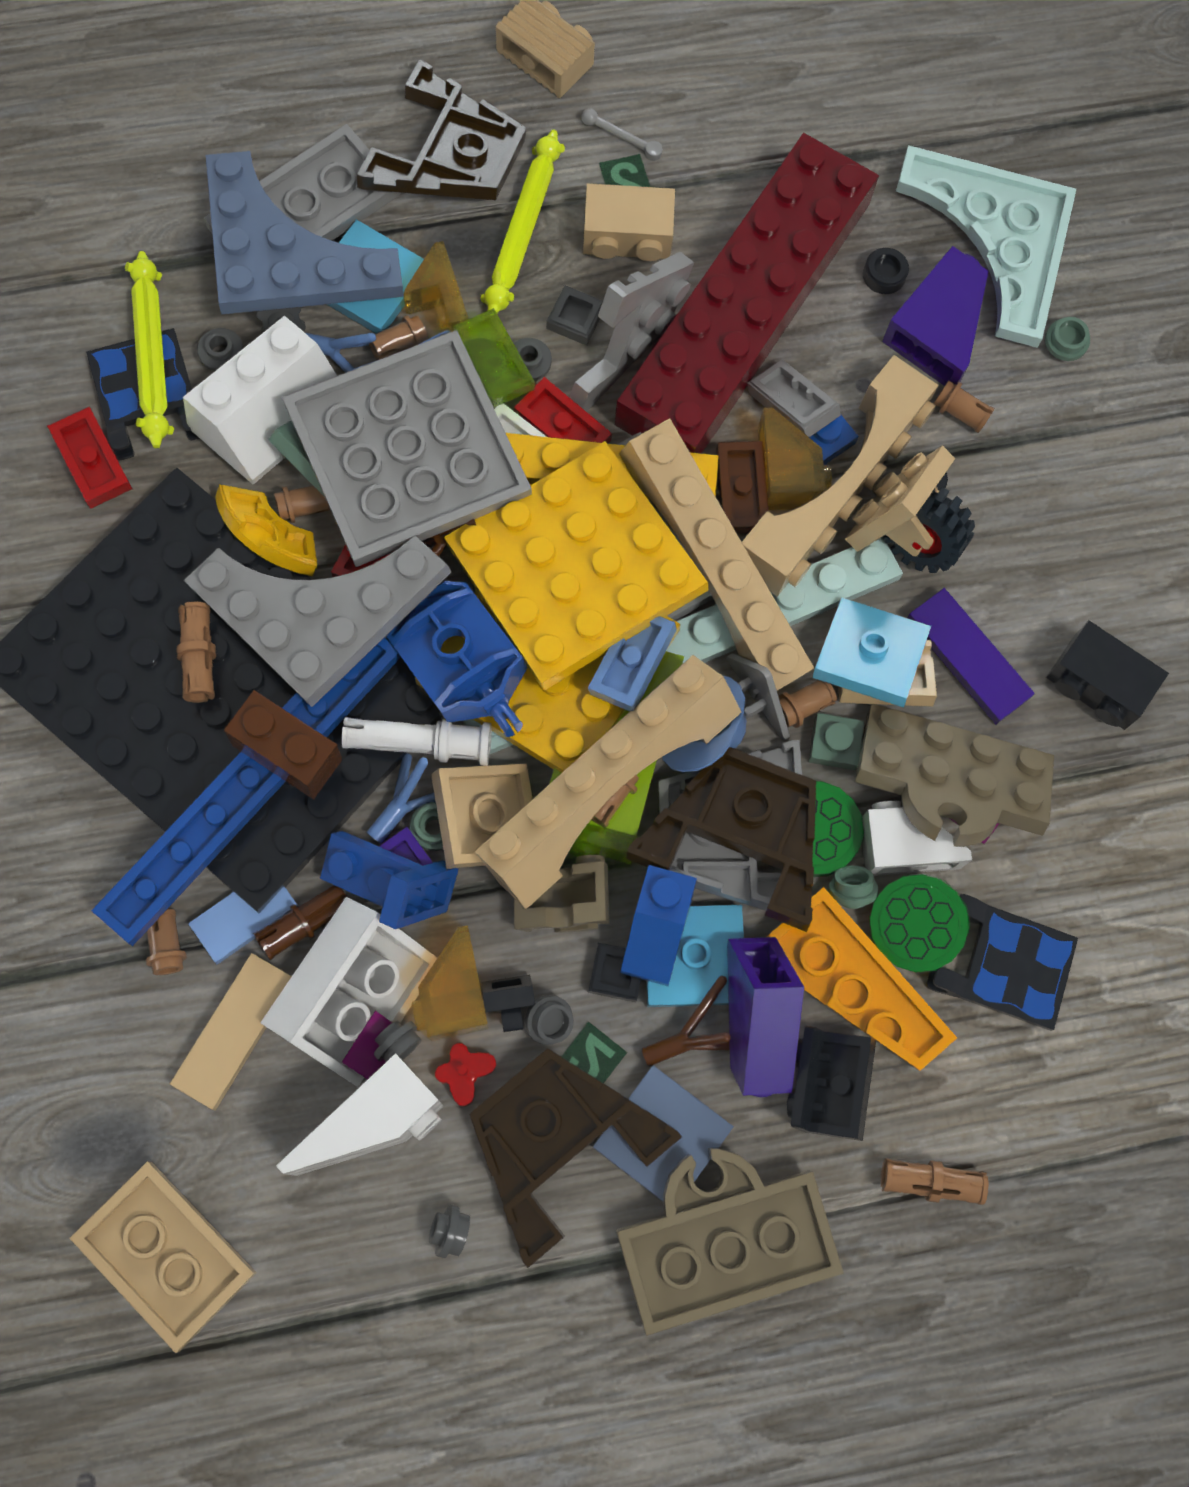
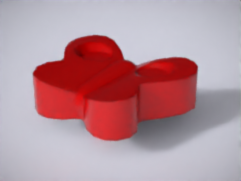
M457 1043L450 1050V1060L448 1063L438 1066L435 1070V1077L442 1084H449L454 1101L459 1106L466 1107L474 1100V1083L478 1078L485 1077L494 1072L497 1064L493 1055L481 1052L470 1053L467 1046L463 1043Z

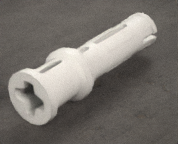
M345 717L343 721L346 727H342V748L423 753L434 755V759H438L439 762L447 763L449 758L478 760L480 765L488 766L492 728L491 723L484 722L479 727L454 725L445 719L437 721L436 725L362 720Z

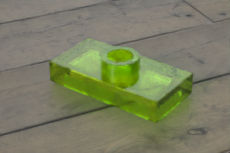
M494 308L453 326V331L457 330L493 407H497L535 389V381Z
M588 823L574 842L569 853L576 857L600 855L632 865V861L626 859L630 844L637 837Z

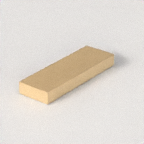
M251 953L170 1082V1085L216 1111L267 1028L260 1022L292 976Z

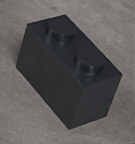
M1088 620L1074 635L1046 678L1055 683L1056 689L1064 696L1073 700H1080L1094 709L1096 716L1104 723L1115 727L1119 726L1125 730L1141 717L1169 673Z

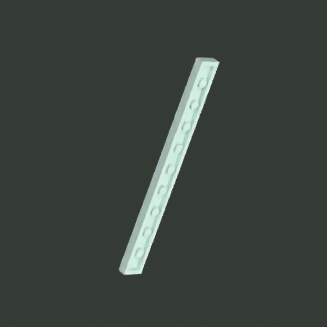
M881 537L858 552L851 547L811 564L809 570L796 587L788 583L778 597L772 592L771 594L789 625L792 626L837 607L841 597L853 600L898 581L902 577L903 572L890 547L885 543L884 538ZM716 604L676 621L680 623V631L666 651L684 656L683 663L692 655L706 663L736 650V647ZM473 719L463 720L466 726H482ZM492 732L490 754L513 745Z

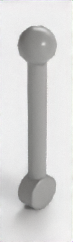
M587 108L582 112L581 118L585 125H596L644 150L645 156L649 160L656 161L661 157L663 149L659 142H646L598 117L597 111L592 108Z

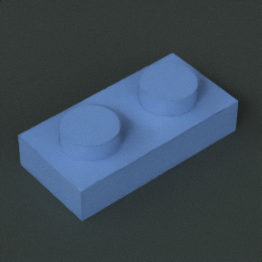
M658 616L650 621V626L627 641L623 638L609 647L588 686L590 695L627 711H634L635 707L640 703L677 630L675 622Z

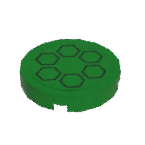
M816 781L813 877H827L838 869L845 867L859 852L864 836L863 818L855 801L841 788L823 781Z
M924 873L905 875L886 885L874 901L870 915L872 939L877 948L896 967L912 972L935 971L952 962L965 946L970 929L968 908L959 893L945 880Z

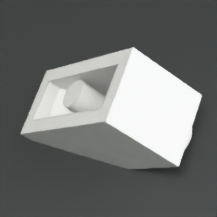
M900 801L875 803L872 805V810H868L862 816L865 868L870 870L874 876L960 870L972 861L971 850L966 846L954 847L953 836L944 828H941L935 841L926 837L911 824L903 807H901Z

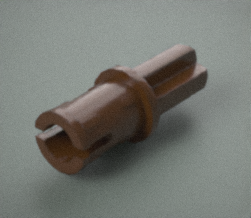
M333 885L299 907L295 904L289 906L290 912L270 925L254 932L253 935L263 952L265 951L266 957L272 960L276 955L303 938L308 937L310 940L314 938L313 932L331 920L347 895L342 888Z

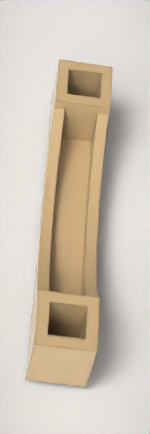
M893 355L871 382L859 406V409L866 413V427L860 453L851 467L834 485L809 503L777 516L767 511L742 541L768 589L777 597L788 583L794 587L799 584L811 566V563L807 561L814 550L819 554L825 551L837 533L832 528L839 518L845 522L851 518L863 500L858 494L865 486L872 490L887 470L883 463L890 455L895 459L899 457L912 438L907 432L913 425L921 428L936 407L930 401L939 385L897 356Z
M669 418L630 440L619 455L636 484L663 515L694 564L708 581L709 591L729 629L738 656L767 667L772 674L776 690L783 688L813 670L814 666L671 419Z
M692 655L635 707L634 711H630L481 845L475 853L498 883L527 909L563 876L559 870L574 842L594 815L623 785L647 766L679 747L698 740L708 744L741 713L724 676Z

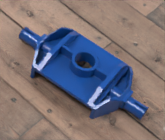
M441 582L386 637L447 722L490 716L494 718L503 730L504 735L511 737L515 734L506 719L509 720L517 733L523 727L522 721L518 719L508 704L528 668L524 658L466 582ZM452 636L465 638V643L458 652L446 654L441 651L442 644L446 639Z

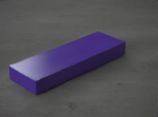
M945 588L908 615V619L931 626L927 640H931V649L995 725L1035 694Z

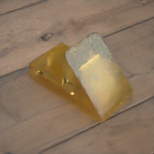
M436 242L404 290L406 313L414 314L434 308L440 330L447 328L450 332L457 330L463 342L469 341V318L444 242Z

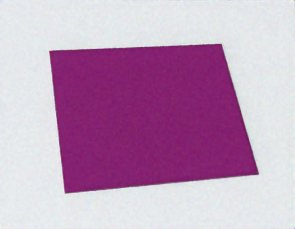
M375 1011L342 1060V1063L368 1080L386 1063L385 1060L378 1061L374 1056V1052L379 1047L375 1039L393 1022Z

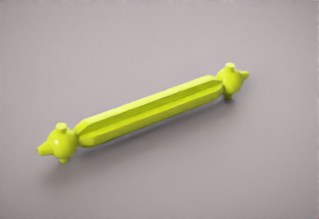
M554 129L547 136L539 139L536 146L532 147V154L534 156L537 155V157L532 160L495 265L492 274L493 285L489 286L485 294L481 295V302L487 305L488 317L491 319L499 311L506 309L509 303L514 300V294L509 292V289L514 286L554 171L553 162L565 151V146L559 143L558 132Z
M140 251L136 260L132 263L127 262L125 265V271L130 272V276L135 282L131 289L138 392L139 405L145 414L144 418H137L136 426L141 428L142 433L150 440L153 448H160L162 439L167 434L172 435L174 432V427L170 426L166 417L163 416L167 409L159 294L153 283L154 280H161L162 273L157 271L155 264L148 259L146 253Z

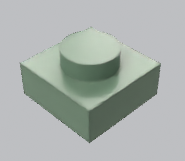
M817 713L814 719L808 762L856 770L861 749L864 721Z

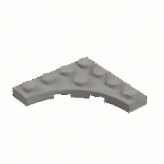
M414 535L403 546L382 560L355 572L333 578L292 580L273 577L245 567L218 548L184 581L313 707L451 573V570L440 557Z

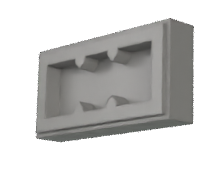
M783 359L747 383L749 394L805 440L841 416L839 403Z

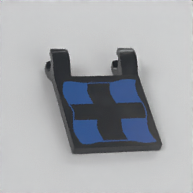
M175 329L161 331L167 409L163 416L179 412L188 440L200 439L191 431L186 421L183 397L192 390ZM135 339L86 352L106 424L109 444L119 461L134 457L135 453L127 426L136 424L137 418H144L145 416L139 405Z
M960 894L968 908L969 922L980 925L966 977L952 970L939 968L929 973L927 980L928 989L961 998L1050 1031L1054 1030L1078 937L989 906L970 895Z

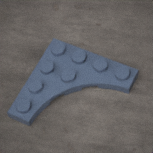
M250 151L205 155L218 302L221 315L404 297L398 248H361L341 244L318 236L296 224L271 201L257 178Z

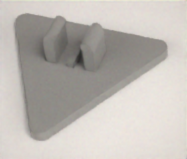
M734 653L726 657L728 663L741 680L738 684L743 692L748 690L756 702L745 708V718H751L762 711L783 741L789 738L788 727L769 669Z

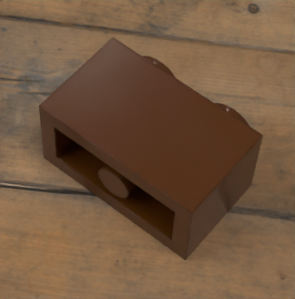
M253 690L224 729L233 747L312 799L317 796L342 761L336 743L255 690Z

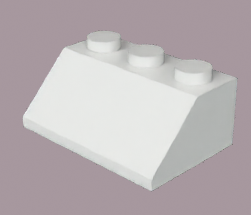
M284 315L183 397L186 421L194 434L253 485L285 458L268 440L277 428L291 421L282 397L334 378L337 375L319 345Z
M346 897L260 1023L358 1087L364 1077L342 1063L351 1046L375 1011L391 1022L398 1020L401 1023L441 960L402 930H395L380 923L381 914Z

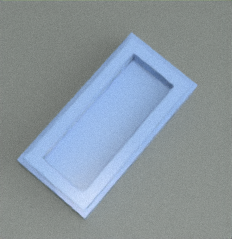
M285 886L260 913H257L233 892L188 924L213 961L218 965L255 939L254 932L261 930L290 912L289 906L293 904L297 907L299 906Z

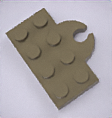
M871 704L866 716L855 782L902 795L903 810L911 824L926 837L934 841L944 823L940 816L954 820L959 827L953 837L954 847H965L981 843L992 834L997 823L1041 836L1044 835L1050 824L1054 755L896 709Z
M708 1148L709 1159L718 1165L721 1178L715 1188L704 1191L700 1190L694 1183L693 1173L696 1162L692 1155L688 1154L682 1158L667 1178L663 1192L664 1215L616 1230L646 1336L844 1274L813 1171H805L763 1184L756 1169L740 1155L719 1148Z

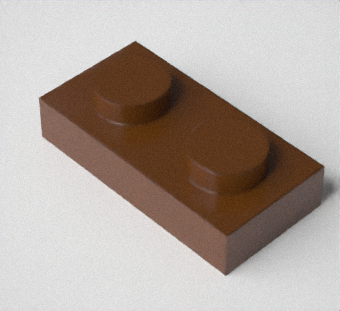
M763 441L718 442L716 455H719L717 472L720 506L737 534H749L767 511L769 512Z

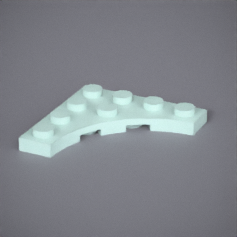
M908 145L895 192L927 203L942 212L967 234L983 257L995 288L997 301L995 337L1038 348L1043 339L1076 189Z

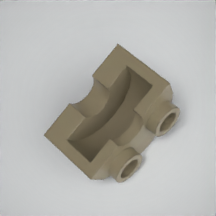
M600 855L576 857V864H572V867L560 869L559 871L563 876L527 909L514 898V929L531 932L532 929L555 928V933L594 930L598 929V923L609 924L608 865L605 863V857Z

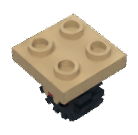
M942 445L927 456L922 452L918 453L903 467L899 475H896L893 471L887 474L874 487L873 492L877 495L874 500L871 499L865 503L853 516L852 519L856 524L845 540L858 552L883 537L885 543H894L890 548L894 555L900 552L904 555L901 560L904 564L908 565L910 561L916 563L915 569L923 571L928 566L929 573H937L940 568L943 572L949 570L952 565H955L974 536L972 531L975 528L974 520H968L972 514L969 508H959L963 500L958 496L951 500L947 497L949 490L942 487L939 491L936 487L955 458Z

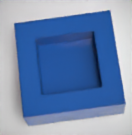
M842 415L806 440L795 431L793 433L820 468L854 446L859 437Z

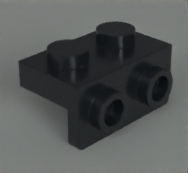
M805 1026L803 1038L798 1039L795 1066L799 1069L796 1088H792V1093H789L787 1099V1114L791 1118V1127L805 1133L863 1141L876 1040L871 1037L824 1032L817 1027Z

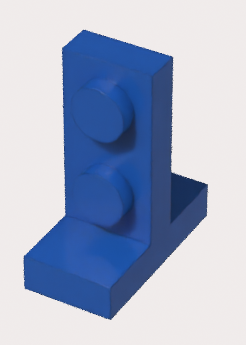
M339 831L331 833L320 879L382 906L379 922L396 930L446 913L459 868L447 869L444 860L422 866L349 833Z

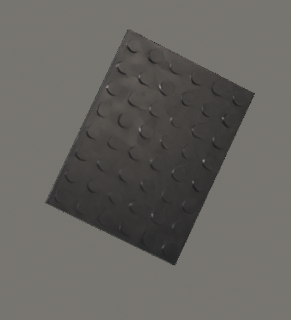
M178 468L174 469L0 641V688L164 832L170 828L241 752L232 746L224 729L253 690L281 708L297 693L210 607L211 642L216 646V658L212 660L215 697L212 700L208 699L207 702L200 703L185 701L182 698L181 661L177 658L176 652L181 637L178 608L180 605L185 606L187 602H206L184 580L218 548L235 561L259 573L284 579L312 580L307 575L277 566L246 547L236 538L223 521L216 505V499ZM400 658L346 717L373 721L435 725L443 715L427 692L416 684L414 674L403 659ZM343 719L327 736L328 739L338 745L342 761L317 796L312 799L288 782H285L206 868L257 913H260L284 886L286 888L330 840L331 833L337 832L398 766L402 758L407 754L406 752L342 748V727H346L343 724Z

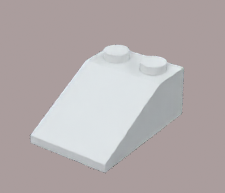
M395 1053L276 1167L283 1174L299 1176L406 1142L412 1136L420 1141L442 1120L436 1113L443 1105Z

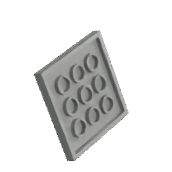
M457 330L282 397L355 567L393 553L414 535L423 541L465 524L472 519H477L500 509L509 502L518 501L532 495V488Z

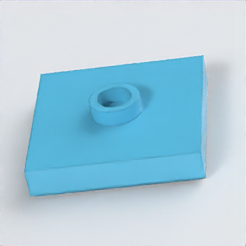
M356 219L339 243L361 248H398L404 297L327 305L372 332L379 333L389 328L431 271L430 262Z
M841 597L812 678L904 708L931 626Z
M742 905L690 906L669 986L647 981V1007L698 1006L720 976H725L727 983L711 1006L729 1005L728 939L744 938Z

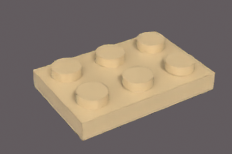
M149 1161L69 1238L175 1353L180 1352L257 1273L169 1179Z

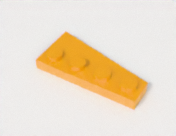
M823 887L812 897V921L807 932L781 923L767 937L777 938L803 983L804 991L912 1067L921 1071L957 1039L956 1035Z

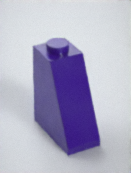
M952 246L890 320L882 342L943 386L946 385L948 380L955 385L961 382L970 363L989 271L982 267L976 258L969 254H964Z
M776 937L728 939L729 1034L731 1036L729 1041L730 1069L743 1096L768 1097L773 1094L792 1093L804 985Z

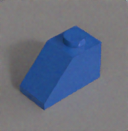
M648 865L621 967L622 974L669 986L697 878Z

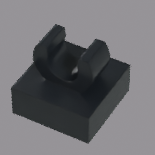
M530 974L481 982L485 1013L501 1011L503 1032L523 1030L520 1007L535 1005Z

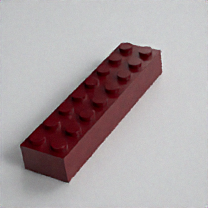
M803 132L617 400L614 425L633 436L639 432L643 434L670 418L689 452L702 454L748 386L747 383L753 379L870 205L879 175Z

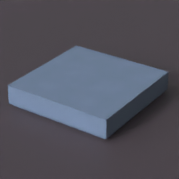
M653 1065L628 1099L678 1130L682 1138L648 1167L645 1166L614 1126H610L604 1131L592 1148L663 1202V1192L668 1175L678 1162L688 1154L692 1155L696 1162L693 1173L695 1182L710 1161L708 1148H719L734 1126Z

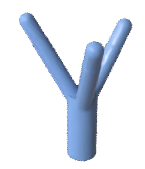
M306 333L319 345L324 355L330 356L345 373L354 369V367L340 354V350L369 346V343L376 340L374 333L339 339Z
M407 753L402 758L393 799L366 832L380 844L384 842L406 813L414 811L426 803L436 802L434 793L407 802L428 765L427 758L422 757L419 759L410 776L409 770L412 756Z

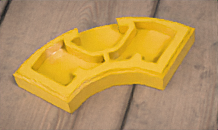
M219 484L215 495L216 505L223 521L237 539L254 553L277 566L299 574L313 576L317 567L313 532L296 527L279 517L269 506L265 493Z

